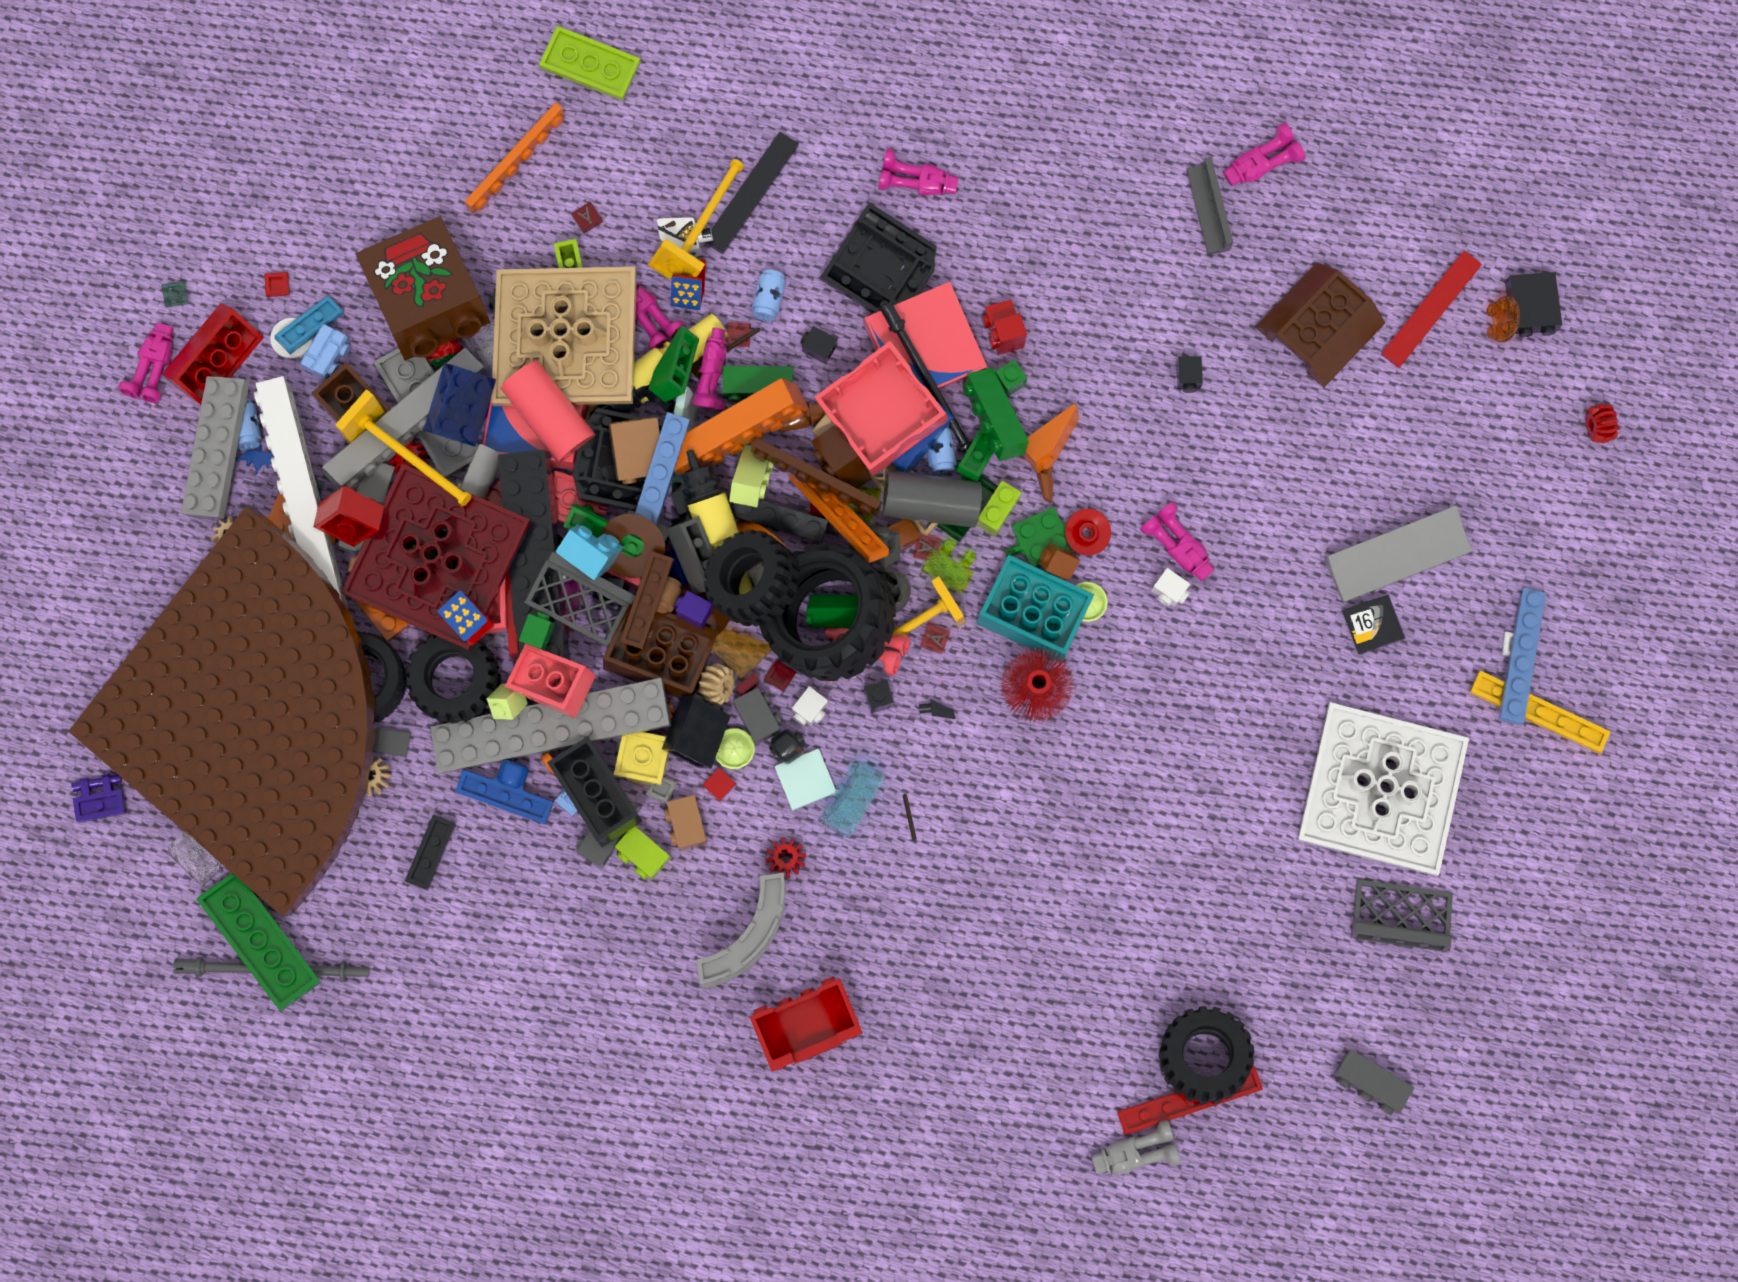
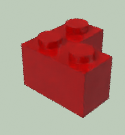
M1012 299L986 306L984 315L981 318L984 328H989L991 336L988 339L991 349H996L997 355L1024 348L1027 332L1021 314H1016Z

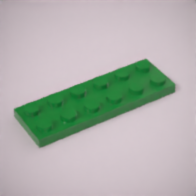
M233 873L196 898L280 1012L321 983L253 891Z

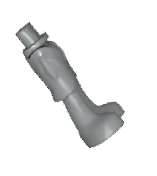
M1168 1120L1159 1122L1156 1131L1138 1138L1133 1136L1129 1139L1115 1142L1105 1147V1150L1101 1149V1153L1091 1155L1096 1174L1104 1172L1117 1175L1128 1174L1135 1168L1145 1167L1147 1164L1162 1161L1169 1163L1171 1166L1181 1165L1175 1143L1140 1154L1138 1151L1142 1148L1173 1141Z

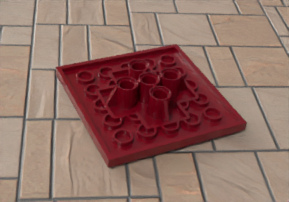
M402 463L383 503L385 507L379 531L365 540L341 593L471 651L473 646L463 641L437 611L461 590L487 616L532 521L471 494L470 501L465 506H461L458 503V499L424 473ZM448 528L447 536L439 538V532L442 529ZM416 540V547L409 551L407 548L409 542ZM437 549V557L429 560V553ZM455 559H459V566L456 569H450V563ZM427 571L428 576L426 580L419 582L418 577L420 573Z

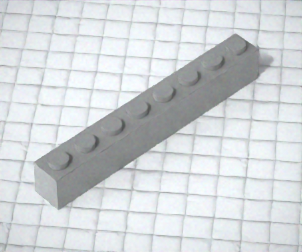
M464 348L374 424L400 444L407 446L419 431H425L431 425L432 420L437 416L444 415L450 405L455 401L462 400L469 389L473 386L477 387L483 382L485 377L484 366ZM366 430L322 468L325 476L338 489L345 486L355 490L362 479L373 475L377 471L378 466L384 461L392 459L396 452Z

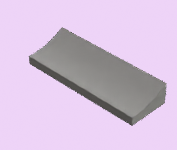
M1456 505L1329 555L1325 559V563L1342 602L1345 603L1469 554L1473 550L1465 534Z

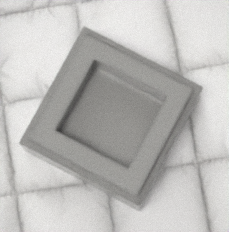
M663 776L661 786L650 784L645 795L667 805L678 783Z

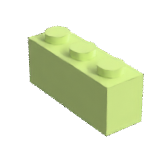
M745 445L742 450L732 481L729 502L757 507L760 498H765L766 488L769 485L774 464L767 460L763 462L756 459L753 453H751V446Z

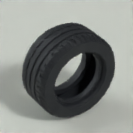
M357 631L363 643L361 645L364 655L372 656L381 661L385 672L383 685L378 694L374 696V723H378L380 720H384L385 717L390 716L389 714H392L398 708L397 706L400 705L403 694H405L407 674H405L404 663L391 644L376 634Z

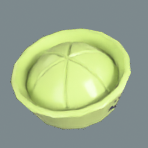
M1082 582L1075 585L1094 594L1082 621H1095L1103 616L1108 604L1104 590L1092 582Z
M738 728L725 730L716 760L723 767L729 769H740L746 766L752 760L755 753V744L752 737L746 731Z

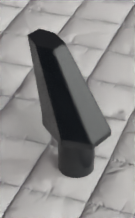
M930 699V703L919 704L920 714L932 713V716L956 719L954 710L933 699Z

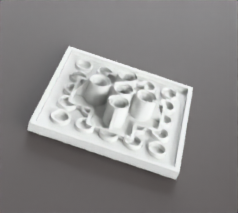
M1330 702L1297 841L1436 877L1439 876L1469 738ZM1386 759H1391L1395 762V770H1391L1386 766ZM1358 776H1363L1367 779L1368 785L1366 787L1358 784ZM1381 782H1387L1390 785V793H1386L1381 789ZM1405 788H1410L1413 790V799H1409L1405 796ZM1376 805H1382L1385 808V816H1380L1376 813Z

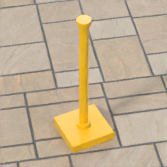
M737 159L731 161L730 169L682 247H678L665 238L649 261V267L671 280L672 274L698 276L705 264L690 255L689 252L735 176L744 168L741 161Z
M368 390L364 391L335 424L349 444L364 431L368 430L458 499V503L461 506H465L470 501V493L460 490L374 424L385 411L374 395Z
M939 576L931 581L933 588L940 597L937 601L938 604L895 629L893 636L905 635L941 612L946 613L948 611L958 627L966 623L964 615Z

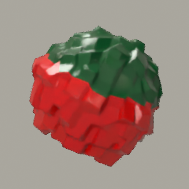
M453 339L438 346L434 353L427 356V360L433 366L440 369L463 350V347L459 340Z

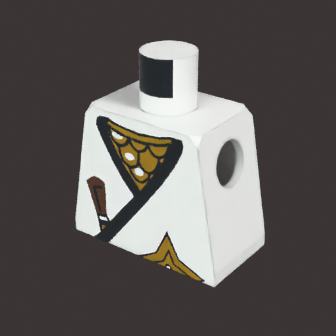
M692 217L657 219L661 244L666 238L681 248L696 224L695 219ZM711 227L702 230L689 252L690 255L695 258L701 256L700 243L713 241Z

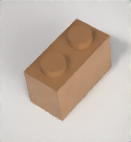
M695 795L667 802L668 809H664L667 823L672 822L674 832H670L672 845H678L679 851L707 844Z

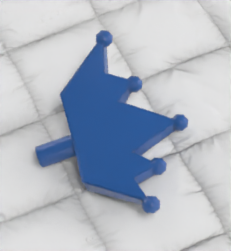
M259 445L257 451L248 450L240 458H237V461L246 460V466H250V463H253L256 474H258L263 464L266 465L267 469L269 468L270 463H272L271 458L274 457L270 452H262V445Z

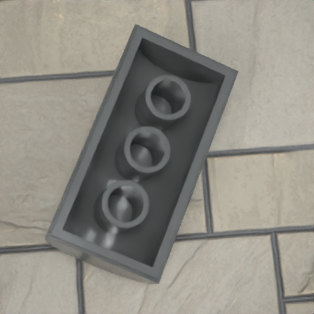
M886 470L882 516L975 528L981 508L982 485L979 481Z

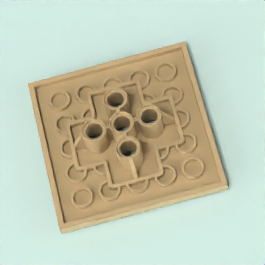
M636 267L497 270L491 404L493 406H513L500 388L510 376L535 360H539L573 405L633 404ZM563 307H568L566 312L558 313ZM562 329H567V332L564 335H557L561 332ZM585 329H590L587 335H580ZM538 330H544L540 336H534ZM566 351L564 357L556 358L561 352Z

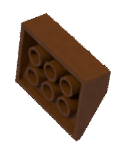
M633 603L629 604L604 655L603 669L638 683L662 678L665 693L679 699L681 696L695 694L700 684L698 682L702 678L701 673L705 671L719 631L706 626L701 630L678 618L675 614L657 612L643 650L620 642Z

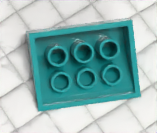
M1008 555L976 624L1029 649L1031 648V650L1038 653L1040 648V654L1043 653L1045 648L1044 656L1048 652L1047 657H1050L1052 654L1051 659L1058 660L1060 663L1064 660L1094 594Z

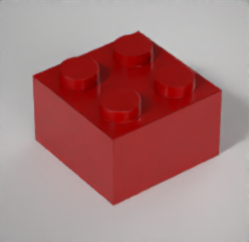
M343 486L319 503L313 527L355 547L379 531L385 506L377 503L372 498H367L357 493L352 488Z

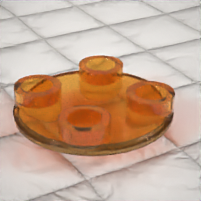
M1509 296L1501 297L1495 303H1490L1487 307V314L1491 316L1493 325L1488 328L1487 336L1497 342H1507L1515 335L1519 326L1520 309L1518 303Z

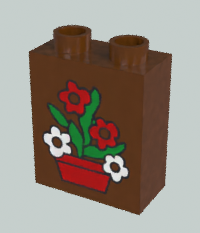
M441 216L355 253L404 361L413 357L422 358L429 356L436 351L438 346L458 337H472L479 332L481 327L491 323L478 291Z

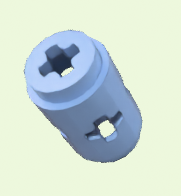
M767 269L763 270L762 274L759 275L751 308L755 318L763 321H774L775 317L778 316L786 284L785 276L781 272ZM777 287L775 295L773 296V294L770 293V290H774Z
M248 398L245 404L238 450L255 449L260 445L259 441L261 440L256 406Z
M948 426L927 452L928 466L934 475H944L955 471L957 463L953 448L951 429H948Z

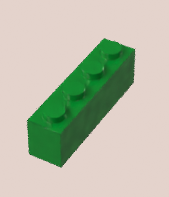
M988 368L967 373L965 383L963 384V393L965 397L969 398L973 414L978 417L981 430L989 439L991 451L996 454L999 461L1025 455L1029 440L994 369Z

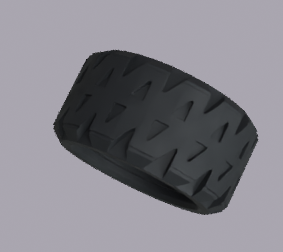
M825 544L804 547L805 551L793 552L794 559L798 563L797 571L799 572V581H796L798 588L796 594L793 593L791 597L793 601L790 605L787 604L785 606V611L780 616H774L775 619L768 623L763 621V625L759 627L764 640L769 643V648L781 660L809 678L815 677L819 681H838L840 677L849 679L864 672L866 664L872 666L883 655L884 643H890L895 629L893 617H896L895 600L890 592L891 588L883 576L859 554L835 544L830 546ZM841 580L853 583L858 596V609L855 620L848 631L836 641L826 645L810 646L803 644L797 630V615L805 597L813 589L829 581Z

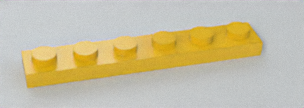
M1479 671L1469 693L1500 708L1505 682L1483 671ZM1529 693L1525 720L1595 753H1602L1611 731Z

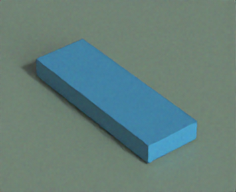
M328 295L275 334V340L291 355L315 337L323 324L331 325L344 314V311Z

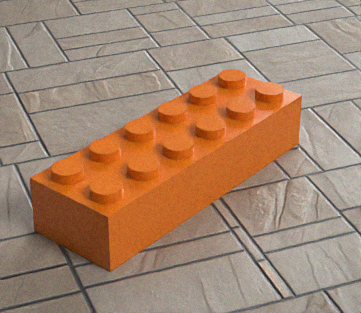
M781 378L688 431L675 472L684 474L692 471L686 453L689 450L694 451L700 468L707 465L715 466L723 462L725 456L741 452L744 449L743 446L750 442L752 443L755 437L762 440L764 438L763 435L767 432H775L784 426L783 423L790 419L794 421L804 415L803 412L809 408L798 385Z

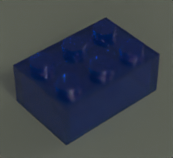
M444 363L423 431L476 447L496 379Z

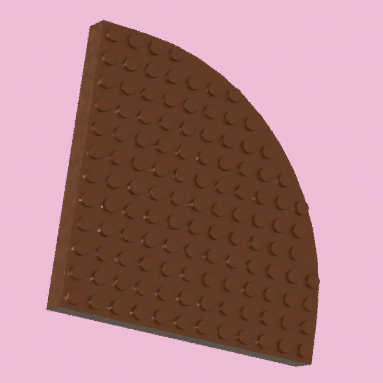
M246 506L68 732L282 917L292 915L325 875L340 853L339 851L344 841L347 840L355 819L358 817L359 807L368 787L370 767L373 765L372 751L376 736V726H374L375 698L374 691L371 688L370 667L361 645L363 644L362 640L359 638L351 614L341 601L337 590L334 589L327 579L328 577L318 568L313 559L292 538L256 508Z

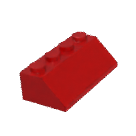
M220 303L161 375L201 405L206 377L231 378L264 337L233 308Z

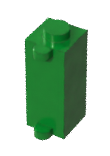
M811 595L807 605V624H809L810 628H850L857 614L858 596Z

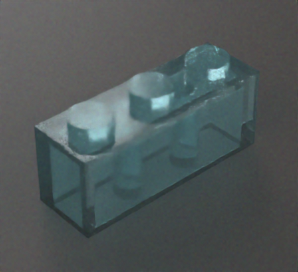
M863 761L857 762V764L853 763L846 773V776L849 778L844 785L842 783L839 785L834 793V796L837 798L832 805L828 804L822 814V817H824L822 824L845 838L851 837L886 778V775Z

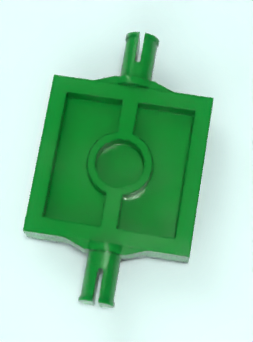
M1052 507L1012 525L1011 528L1016 537V545L1004 549L1005 554H1007L1006 556H1015L1021 553L1026 558L1028 564L1036 567L1040 565V555L1047 548L1049 542L1071 551L1072 549L1065 538L1067 522L1064 523L1059 518L1055 507Z

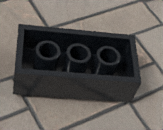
M588 736L547 762L601 847H604L643 821Z

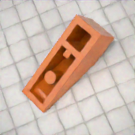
M1075 404L1027 437L1029 444L1025 455L1022 456L1037 473L1050 468L1058 459L1079 420Z

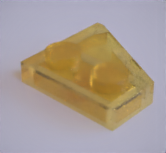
M726 629L717 636L712 649L741 680L772 651L769 648V643L765 644Z

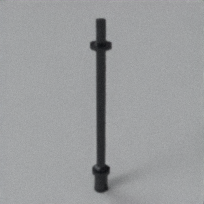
M892 301L881 306L879 310L889 325V331L897 334L929 392L938 403L953 415L906 333L904 318H900ZM954 416L948 425L960 444L956 449L957 452L963 450L966 454L974 439H967Z

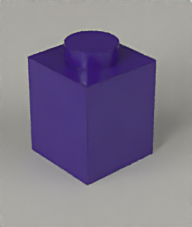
M688 590L685 596L681 595L675 604L677 617L701 630L714 610L711 602Z

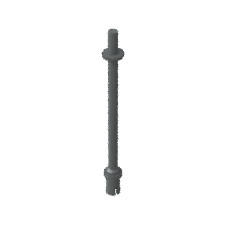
M197 957L196 959L175 958L173 968H176L173 970L174 974H195L196 977H201L206 972L251 973L244 963L206 962L203 957ZM342 960L340 966L308 965L315 975L340 976L341 982L346 981V976L369 977L370 975L369 967H347L346 960Z

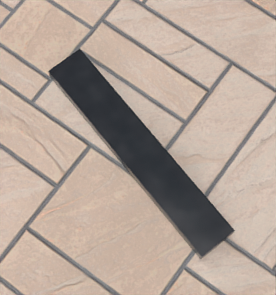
M781 132L778 133L711 229L713 241L704 242L721 254L725 253L794 154L799 143Z

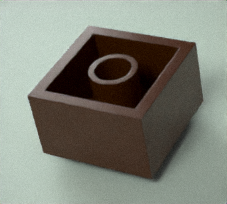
M832 426L811 441L815 448L812 453L818 460L823 472L857 489L870 480L859 456L835 426Z

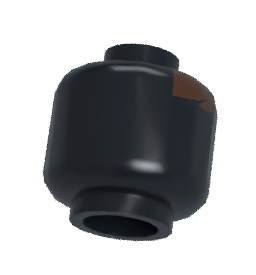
M785 729L771 739L772 746L769 749L778 763L790 764L804 754L802 745L806 742L799 731L794 733L790 729Z

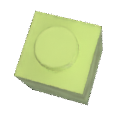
M500 684L487 698L493 719L513 720L528 705L526 697L506 688V684Z

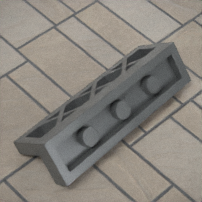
M1212 157L1204 159L1203 165L1187 168L1186 172L1207 255L1230 251L1233 239Z

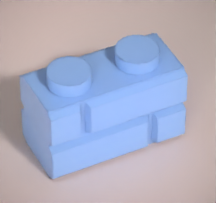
M323 324L301 360V367L323 380L328 379L339 369L338 362L341 357H346L350 351L351 345H349L348 337Z

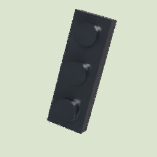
M433 814L406 876V883L427 891L429 890L456 823Z

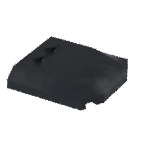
M869 202L824 270L820 280L874 314L880 311L879 308L890 301H892L893 305H896L921 293L935 270L937 246Z
M597 408L586 421L596 435L576 451L572 476L579 500L625 510L630 509L636 512L646 477L636 478L637 482L623 484L622 480L618 481L616 479L608 423L643 417ZM658 421L659 432L661 433L664 422Z

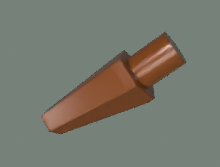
M1053 466L1037 474L1043 499L1049 503L1052 502L1054 478L1051 477Z

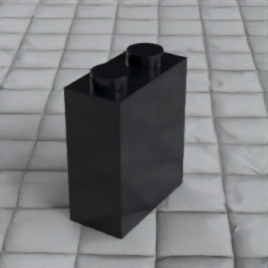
M1556 273L1510 275L1505 281L1512 334H1519V337H1529L1533 333L1539 332L1543 336L1555 334L1562 326Z
M700 695L681 696L662 750L697 768L712 769L731 716L723 712L721 706L706 703L705 698Z

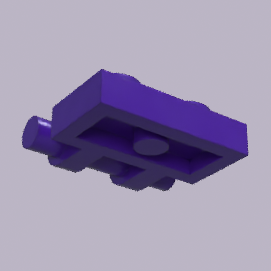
M109 773L102 775L101 778L80 779V782L71 783L73 792H82L81 797L73 798L77 823L126 814L123 790H113L114 784L122 783V778L118 774L111 775ZM103 787L104 792L91 795V789Z

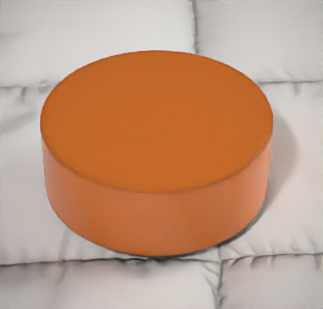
M546 752L540 759L554 776L555 774L547 763L553 758Z

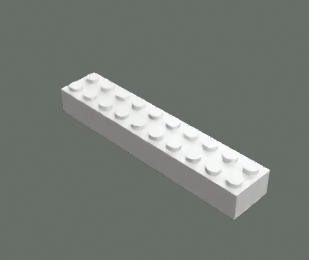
M284 376L256 383L257 391L254 392L257 405H260L263 412L260 414L262 426L266 428L269 434L265 436L268 449L272 451L274 458H271L273 469L280 478V480H277L279 492L283 494L286 500L282 505L286 517L288 516L292 523L288 525L291 538L313 559L318 568L328 577L327 579L339 593L344 606L349 609L346 596L341 593L343 584L330 535L313 527L321 500L292 389Z

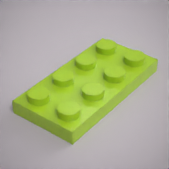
M556 26L539 63V68L623 101L641 63V58Z

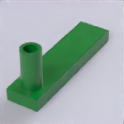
M981 428L957 468V472L962 474L960 479L978 482L994 454L990 449L989 439L986 434H983Z
M574 504L563 527L570 530L576 525L585 526L591 530L594 537L599 538L609 520L595 514L594 508L591 505L586 504L581 507ZM631 534L625 536L621 541V545L624 547L622 551L625 555L637 557L642 554L644 543L640 537Z

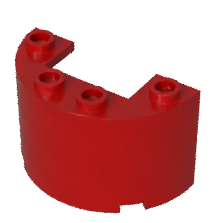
M833 976L821 981L822 986L818 987V990L815 991L813 987L800 992L801 997L795 1000L788 997L777 1002L779 1006L776 1008H767V1005L753 1010L754 1015L750 1016V1020L772 1072L784 1069L789 1064L795 1065L847 1043L846 1040L854 1039L863 1034L840 978L836 980Z

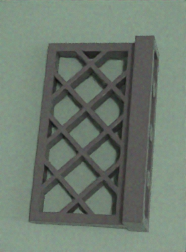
M547 551L543 559L544 562L523 603L608 646L629 604L633 603L635 595L601 577L593 580L560 555ZM549 567L556 571L559 581L546 585L544 574ZM561 574L568 578L562 579ZM576 581L579 592L567 596L564 582ZM560 584L564 597L551 601L548 587ZM582 585L589 589L583 590ZM544 589L548 602L540 605L532 602L531 599L534 593ZM594 591L598 594L600 603L588 606L585 593ZM581 595L584 608L572 612L569 598ZM603 596L610 600L604 601ZM565 600L568 613L561 616L555 614L553 604ZM615 602L621 605L617 615L608 616L605 604ZM549 605L550 611L544 607ZM601 606L605 619L593 622L589 610ZM586 611L589 624L581 627L576 625L574 615ZM570 616L571 622L565 619V617ZM607 623L609 631L605 639L597 636L595 625ZM590 627L592 633L586 630V628Z
M1357 879L1353 927L1351 928L1350 938L1446 952L1451 947L1452 939L1450 928L1453 893ZM1362 886L1371 887L1377 895L1370 901H1367L1361 894ZM1388 890H1392L1401 899L1391 905L1383 894ZM1411 894H1419L1424 903L1415 909L1407 898ZM1436 897L1447 898L1446 908L1441 912L1431 903ZM1378 898L1388 908L1380 915L1370 905ZM1402 901L1411 911L1404 918L1394 909ZM1426 905L1435 914L1428 922L1418 912ZM1367 908L1375 919L1371 922L1359 921L1360 912L1363 909ZM1390 911L1399 922L1394 926H1390L1381 917ZM1412 915H1415L1422 926L1418 929H1411L1405 921ZM1438 918L1444 925V933L1435 932L1429 924Z

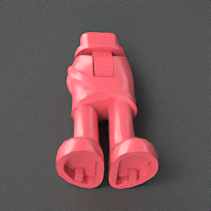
M826 628L824 636L833 639L834 642L843 636L849 628ZM903 634L892 635L890 643H884V646L891 650L884 649L883 655L878 660L883 663L884 671L887 675L893 677L896 675L901 663V656L904 657L909 649L910 636Z

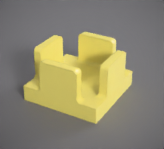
M645 732L622 736L614 776L625 778L627 782L648 786L650 784L661 786L669 758V753L662 750L666 737Z

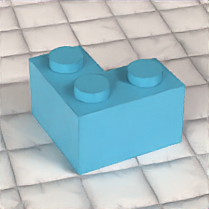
M576 525L569 530L557 548L556 553L588 577L595 580L611 568L624 547L612 535L603 534L596 538L587 527Z

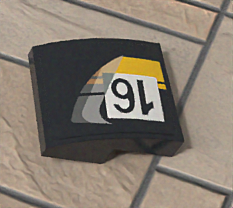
M1389 595L1342 610L1359 655L1406 639Z

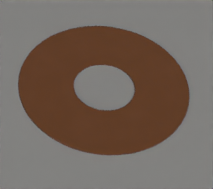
M619 515L609 521L601 533V536L603 534L614 536L618 539L620 545L622 539L627 535L633 534L642 539L644 550L641 555L629 557L621 551L611 566L614 572L624 577H642L651 551L662 555L665 554V542L660 529L650 519L642 515Z

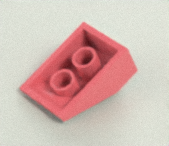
M525 643L505 687L550 709L576 719L596 675L584 665Z

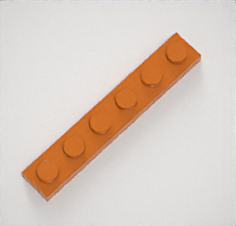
M555 102L464 201L466 208L474 214L477 210H483L488 204L487 199L493 193L497 194L500 192L507 177L512 178L519 169L518 165L523 160L528 161L534 153L533 149L538 144L542 145L545 143L553 127L558 128L564 121L563 107Z
M790 472L789 480L868 563L888 556L889 548L847 504L839 501L836 498L837 496L830 492L826 494L819 491L815 487L816 485L810 482L804 483L799 481Z

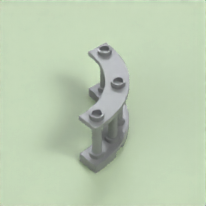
M784 873L759 876V901L755 915L747 929L728 948L712 956L696 960L699 984L702 989L715 987L738 977L753 966L766 952L779 929L785 906Z

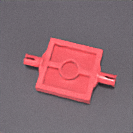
M554 471L553 487L556 519L558 522L565 523L574 504L581 507L586 504L591 505L594 508V513L607 516L609 507L579 500L573 476Z

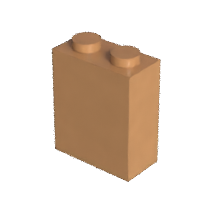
M654 416L608 423L616 479L618 481L622 480L623 484L637 482L636 478L647 477L660 436L658 418Z

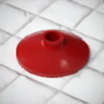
M1082 509L1072 514L1065 526V538L1073 551L1081 555L1091 556L1100 553L1106 548L1111 538V527L1109 521L1101 512L1094 509ZM1084 528L1090 531V535L1088 537H1085L1082 534Z

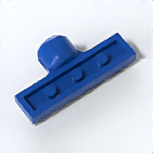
M512 760L502 761L498 774L494 779L463 769L455 791L456 793L542 824H547L554 801L527 792L524 789L529 769L525 765Z

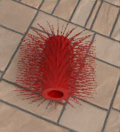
M1039 648L1038 659L1037 653H1032V651L1024 656L1025 654L1018 656L1017 658L1021 659L1019 660L1020 662L1024 661L1023 664L1020 663L1018 666H1014V669L1011 671L1012 673L1006 676L1011 680H1002L1004 682L1001 683L1013 682L1001 685L1008 688L1007 690L1001 689L1008 696V703L1009 698L1012 704L1017 702L1012 706L1010 712L1021 703L1015 710L1016 712L1028 698L1029 702L1024 714L1029 706L1026 716L1027 720L1032 707L1030 721L1033 717L1035 721V716L1036 720H1044L1049 715L1048 720L1053 715L1051 714V708L1065 698L1063 696L1072 693L1064 694L1067 692L1064 691L1065 689H1073L1071 687H1063L1075 685L1067 681L1074 680L1067 676V668L1065 672V667L1061 666L1063 661L1053 669L1058 663L1057 660L1049 670L1048 668L1046 669L1052 654L1045 665L1048 655L1047 652L1043 661L1045 648L1041 655ZM1032 683H1039L1042 689L1035 688Z

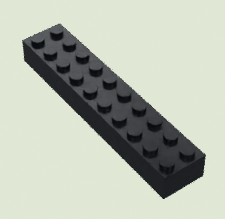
M545 449L498 455L503 508L532 521L509 568L513 620L519 648L517 660L525 643L519 641L527 616L528 614L535 616L537 612H540L523 603L544 562L543 559L547 551L556 553L559 547L551 456ZM548 567L544 574L546 585L559 581L556 571ZM560 584L548 587L551 601L564 597ZM544 589L536 591L531 601L538 605L548 602ZM564 600L553 604L555 614L559 616L566 614ZM549 605L544 607L550 611ZM550 617L549 621L555 623L547 648L544 651L570 660L567 625Z

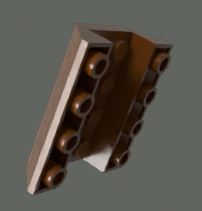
M1316 262L1255 328L1271 342L1277 338L1310 367L1307 374L1325 388L1384 326L1385 321L1373 300L1339 270Z

